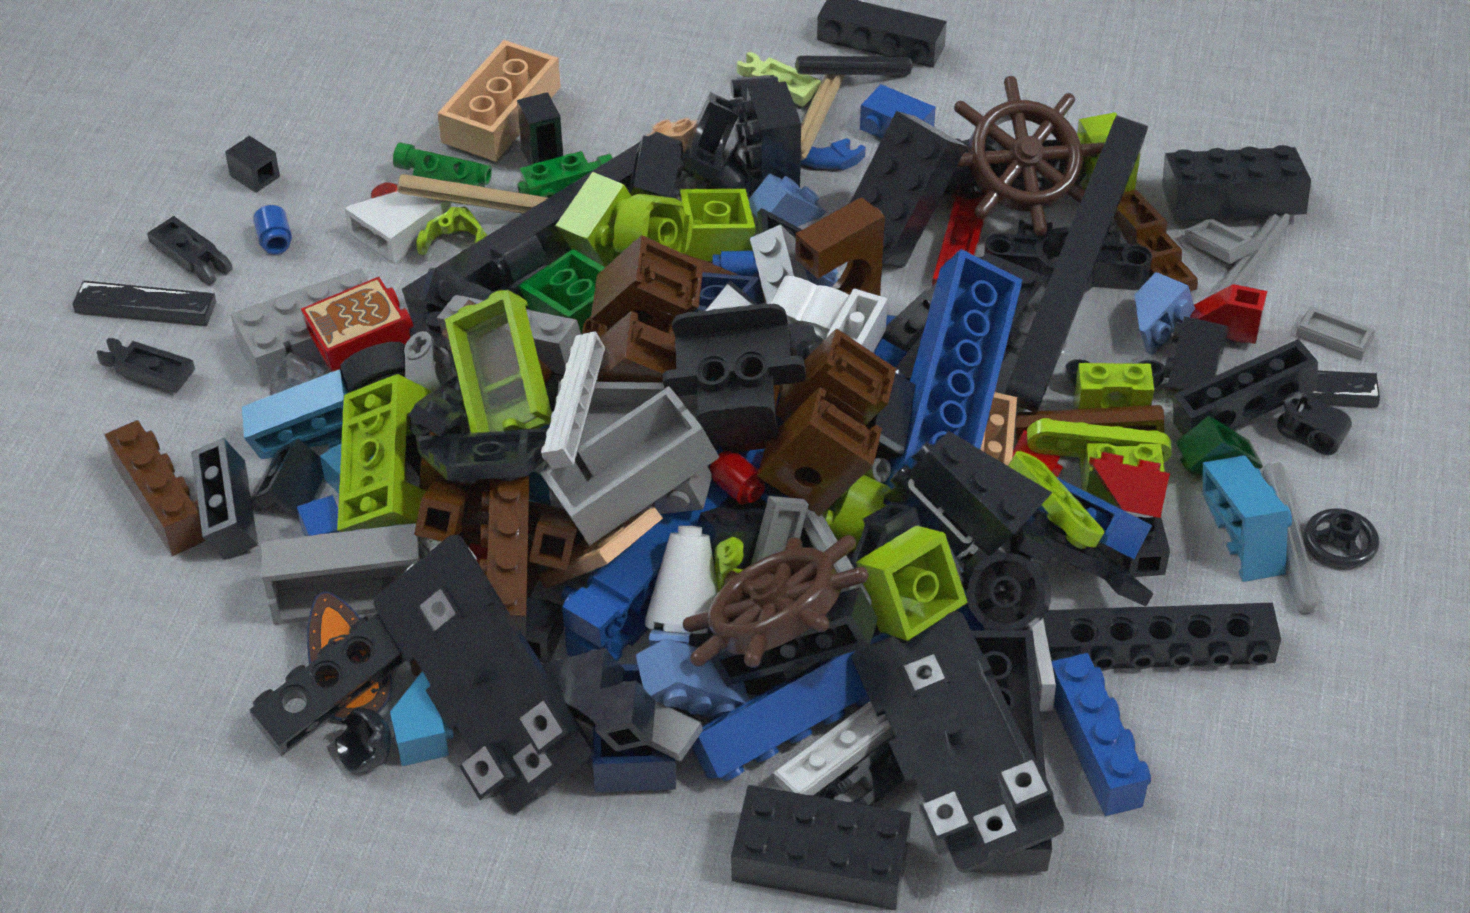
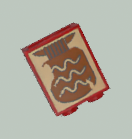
M380 277L301 308L308 334L330 372L341 369L340 365L345 359L365 348L387 342H401L406 345L407 341L411 338L409 329L413 328V322L406 308L399 309L400 303L392 287L386 288Z

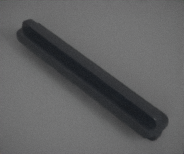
M800 55L796 58L795 68L800 75L908 76L913 69V63L909 57Z

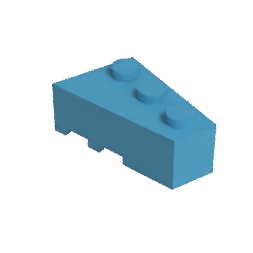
M341 369L242 406L244 439L260 459L274 458L277 450L297 438L308 447L329 445L330 449L342 443L344 395L348 394L349 391Z
M1245 455L1203 462L1202 494L1218 529L1226 528L1232 542H1227L1226 547L1230 555L1238 554L1240 558L1241 569H1239V575L1242 582L1285 575L1288 527L1292 524V515L1289 507L1282 503L1276 495L1275 489L1267 484L1260 470L1255 468Z

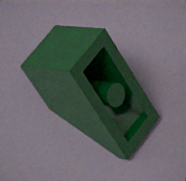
M1210 416L1206 417L1176 442L1182 454L1180 461L1184 468L1192 475L1197 473L1203 476V462L1244 455L1255 468L1260 470L1263 467L1248 439Z

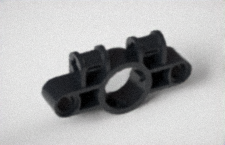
M1019 219L1017 235L997 233L986 238L984 255L987 252L1047 276L1048 285L1056 265L1049 261V259L1059 257L1070 227L1052 229L1053 222H1047V233L1043 236H1038L1034 232L1033 224L1025 223L1024 220ZM1115 227L1114 230H1109L1085 293L1093 287L1139 290L1149 280L1152 262L1151 251L1141 245L1120 243V228Z

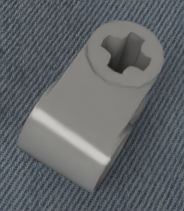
M422 331L414 334L407 341L404 348L405 378L434 391L452 379L451 354L445 348L437 347L434 344L433 337L428 332Z

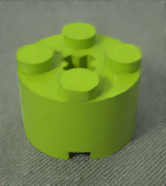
M637 194L629 199H623L617 207L618 214L614 226L613 248L617 253H622L636 239L643 235L685 254L692 239L691 217L685 214L682 208L684 204L675 198Z
M863 475L822 513L837 541L846 535H851L855 538L857 547L865 526L863 518L887 506L883 501L884 495L890 491L889 486Z

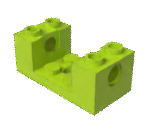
M1079 363L1073 399L1074 409L1152 405L1154 384L1151 364ZM1087 443L1085 458H1079L1082 490L1114 506L1116 504L1089 465L1090 457L1100 458L1101 452L1124 456L1123 463L1137 466L1139 459L1161 463L1160 471L1165 472L1161 444L1114 446L1109 443Z
M396 374L344 395L337 531L346 532L357 529L417 523L421 499L426 491L405 482L406 436L413 434L410 431L412 418L408 415L415 403L433 391Z

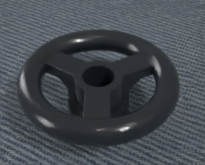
M1331 508L1320 511L1308 520L1304 528V540L1310 552L1320 561L1334 567L1353 568L1364 565L1373 559L1379 549V535L1374 525L1366 517L1348 509ZM1330 520L1328 528L1316 530L1321 523ZM1360 528L1368 538L1367 548L1363 552L1357 547L1355 542ZM1318 543H1332L1334 546L1342 548L1349 557L1331 554Z

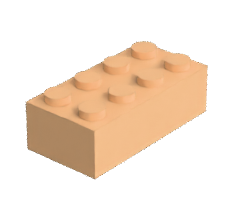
M503 40L438 112L441 143L497 162L520 135L517 100L546 92L552 98L561 88L559 58Z

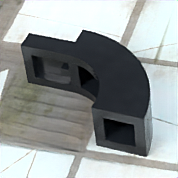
M712 92L709 93L682 158V161H684L683 171L698 180L715 183L721 171V159L724 148L739 117L740 105Z

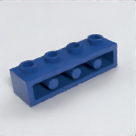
M1088 653L1051 661L1056 683L1054 708L1105 817L1143 807L1147 786L1151 784L1150 770L1146 762L1140 761L1136 754L1133 734L1129 729H1124L1121 723L1117 701L1113 697L1109 698L1100 667H1094Z

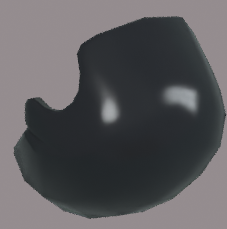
M360 707L354 709L348 716L341 719V723L346 724V730L335 739V747L339 760L348 771L359 773L374 768L387 759L391 749V732L387 722L377 711Z

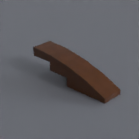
M1137 189L1124 192L1114 219L1128 244L1141 245L1151 251L1152 262L1149 277L1151 278L1157 272L1188 285L1190 292L1197 290L1198 278L1182 262V249L1167 234V221Z

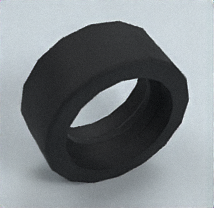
M401 342L381 343L365 348L345 359L340 366L349 393L367 386L370 382L390 374H405V344Z

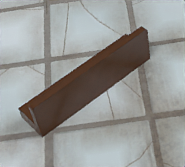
M1161 405L1038 411L1037 413L1019 412L1015 417L1017 442L1024 430L1027 431V428L1032 423L1043 418L1074 423L1085 422L1092 425L1110 427L1120 426L1146 431L1156 430L1165 434L1164 409Z

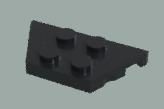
M549 428L442 435L441 437L438 435L418 436V453L447 481H459L464 484L493 478L501 481H513L519 477L527 476L545 461L542 457L541 449L545 445L546 432Z

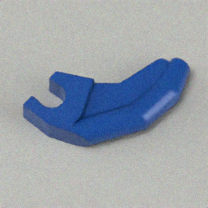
M848 138L833 142L830 147L816 148L811 146L807 157L801 160V164L818 169L845 170L857 165L865 157L866 147L859 145L857 149L850 150L851 140Z

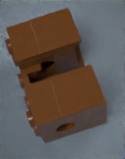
M641 235L597 274L591 320L610 327V329L600 337L605 346V352L596 382L663 383V373L668 370L677 369L676 344L672 321L679 314L694 312L699 308L704 263Z
M837 328L804 360L806 380L783 385L775 414L785 422L778 428V435L767 441L757 474L767 484L775 487L788 497L804 499L809 504L808 510L815 512L818 516L826 511L873 466L882 428L876 424L869 430L866 425L888 405L896 373L895 367Z

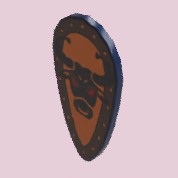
M328 591L321 592L315 597L310 610L307 626L309 664L318 658L317 653L326 644L334 640L338 643L348 636L352 625L361 619L344 600ZM358 650L349 656V660L355 664H362L369 659L370 655L366 651ZM391 673L332 718L341 721L342 718L348 716L354 709L360 707L380 713L388 704L392 693ZM326 674L318 679L317 684L322 688H331L338 682V678L332 674Z

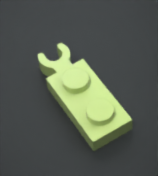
M752 52L746 54V63L742 61L737 62V73L741 76L774 75L777 76L779 82L786 81L793 102L802 107L815 96L821 84V80L810 75H800L795 68L770 57L763 62L757 54Z

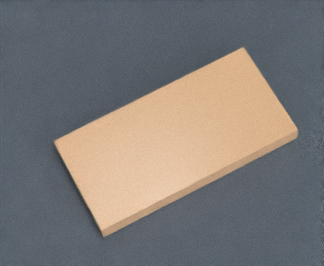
M651 507L635 514L591 545L583 539L576 545V550L568 570L549 567L539 575V580L547 589L604 566L663 518L655 507Z

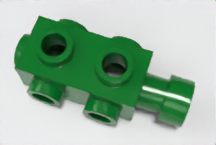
M399 142L396 145L393 153V166L395 168L403 170L414 168L413 175L480 187L488 185L492 177V167L489 165L415 149L414 145Z
M579 151L520 168L522 182L517 183L518 192L541 197L547 196L549 198L608 162L613 157L608 153L598 156L596 161L588 163L583 152Z

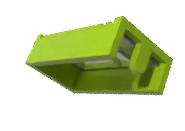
M509 290L494 292L488 299L476 305L464 306L456 314L445 318L471 433L538 429L551 423L553 411L550 408L525 307L528 306L527 301Z

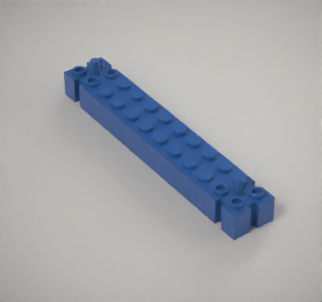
M778 393V398H777L775 413H776V409H777V406H778V402H779L781 393ZM776 416L779 428L785 421ZM722 447L716 451L718 455L723 452ZM765 449L736 453H739L748 462L752 463L756 452ZM713 476L703 509L660 514L663 519L611 562L601 568H596L590 574L587 581V589L581 587L579 590H576L571 586H566L563 589L561 598L565 600L562 611L564 626L566 627L565 640L568 656L571 657L587 653L590 650L605 648L618 662L622 657V650L628 644L633 646L649 629L645 626V619L670 533H678V526H697L701 512L737 502L714 483Z

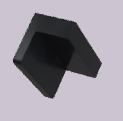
M298 438L277 450L251 497L252 506L260 512L270 505L277 503L294 518L299 519L297 506L312 501L324 478L320 456Z

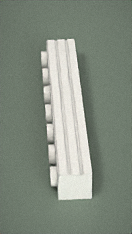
M596 331L576 335L573 346L570 348V357L565 366L566 371L564 378L561 380L559 395L556 397V406L551 414V424L546 432L545 445L541 449L543 459L547 461L552 470L573 466L605 352V346Z

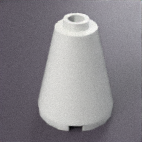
M678 526V533H670L647 611L646 627L654 629V622L664 623L663 631L708 633V628L687 632L682 625L686 617L709 611L714 598L719 593L709 535L702 534V527Z

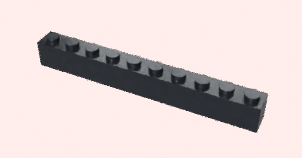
M657 131L648 136L682 146L679 159L682 160L684 150L681 141ZM640 142L436 268L494 292L502 288L500 278L494 274L490 266V261L492 260L490 248L522 229L538 237L546 259L568 246L556 224L592 172L624 184L627 190H629L634 158ZM427 273L402 288L409 314L443 311L419 301Z

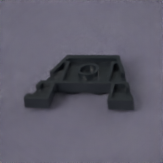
M1038 513L1037 517L1031 515L1017 531V543H1019L1017 550L1048 564L1051 558L1055 557L1104 579L1118 595L1143 606L1148 605L1154 594L1105 555L1099 547L1087 546L1086 549H1081L1071 544L1066 539L1067 533L1062 528L1057 527L1058 525L1050 521L1047 515L1043 513Z

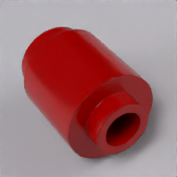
M721 452L718 455L719 458L711 463L709 469L714 483L741 505L758 500L765 490V481L757 476L758 469L739 453Z

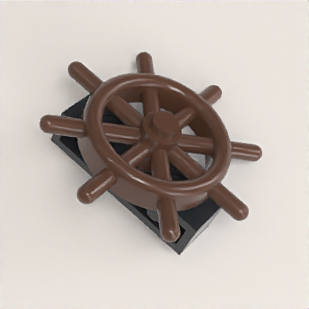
M1007 76L1004 79L1007 102L995 106L984 116L964 101H957L954 105L955 112L974 125L975 129L948 183L951 198L962 197L965 200L976 199L981 195H985L975 208V215L980 219L985 218L996 203L1013 210L1030 212L1035 234L1043 236L1047 233L1044 209L1056 205L1066 195L1081 203L1085 190L1078 185L1086 175L1083 157L1098 156L1105 143L1081 144L1075 129L1064 117L1075 103V96L1073 94H1064L1054 108L1032 100H1021L1017 79L1014 76ZM1011 120L1015 139L997 125ZM1025 120L1040 125L1032 136H1028ZM1050 134H1052L1056 138L1053 140H1046ZM989 136L998 144L985 145L986 137Z
M846 535L822 552L813 548H802L801 540L797 537H792L787 541L784 551L767 556L748 566L740 573L732 570L727 573L724 579L726 585L714 598L709 611L686 617L683 620L682 625L687 632H695L710 627L714 634L711 639L691 654V663L694 666L700 667L711 659L726 686H731L868 648L878 617L861 587L841 592V589L866 582L869 573L864 567H857L838 573L834 567L836 562L856 547L855 538L851 535Z

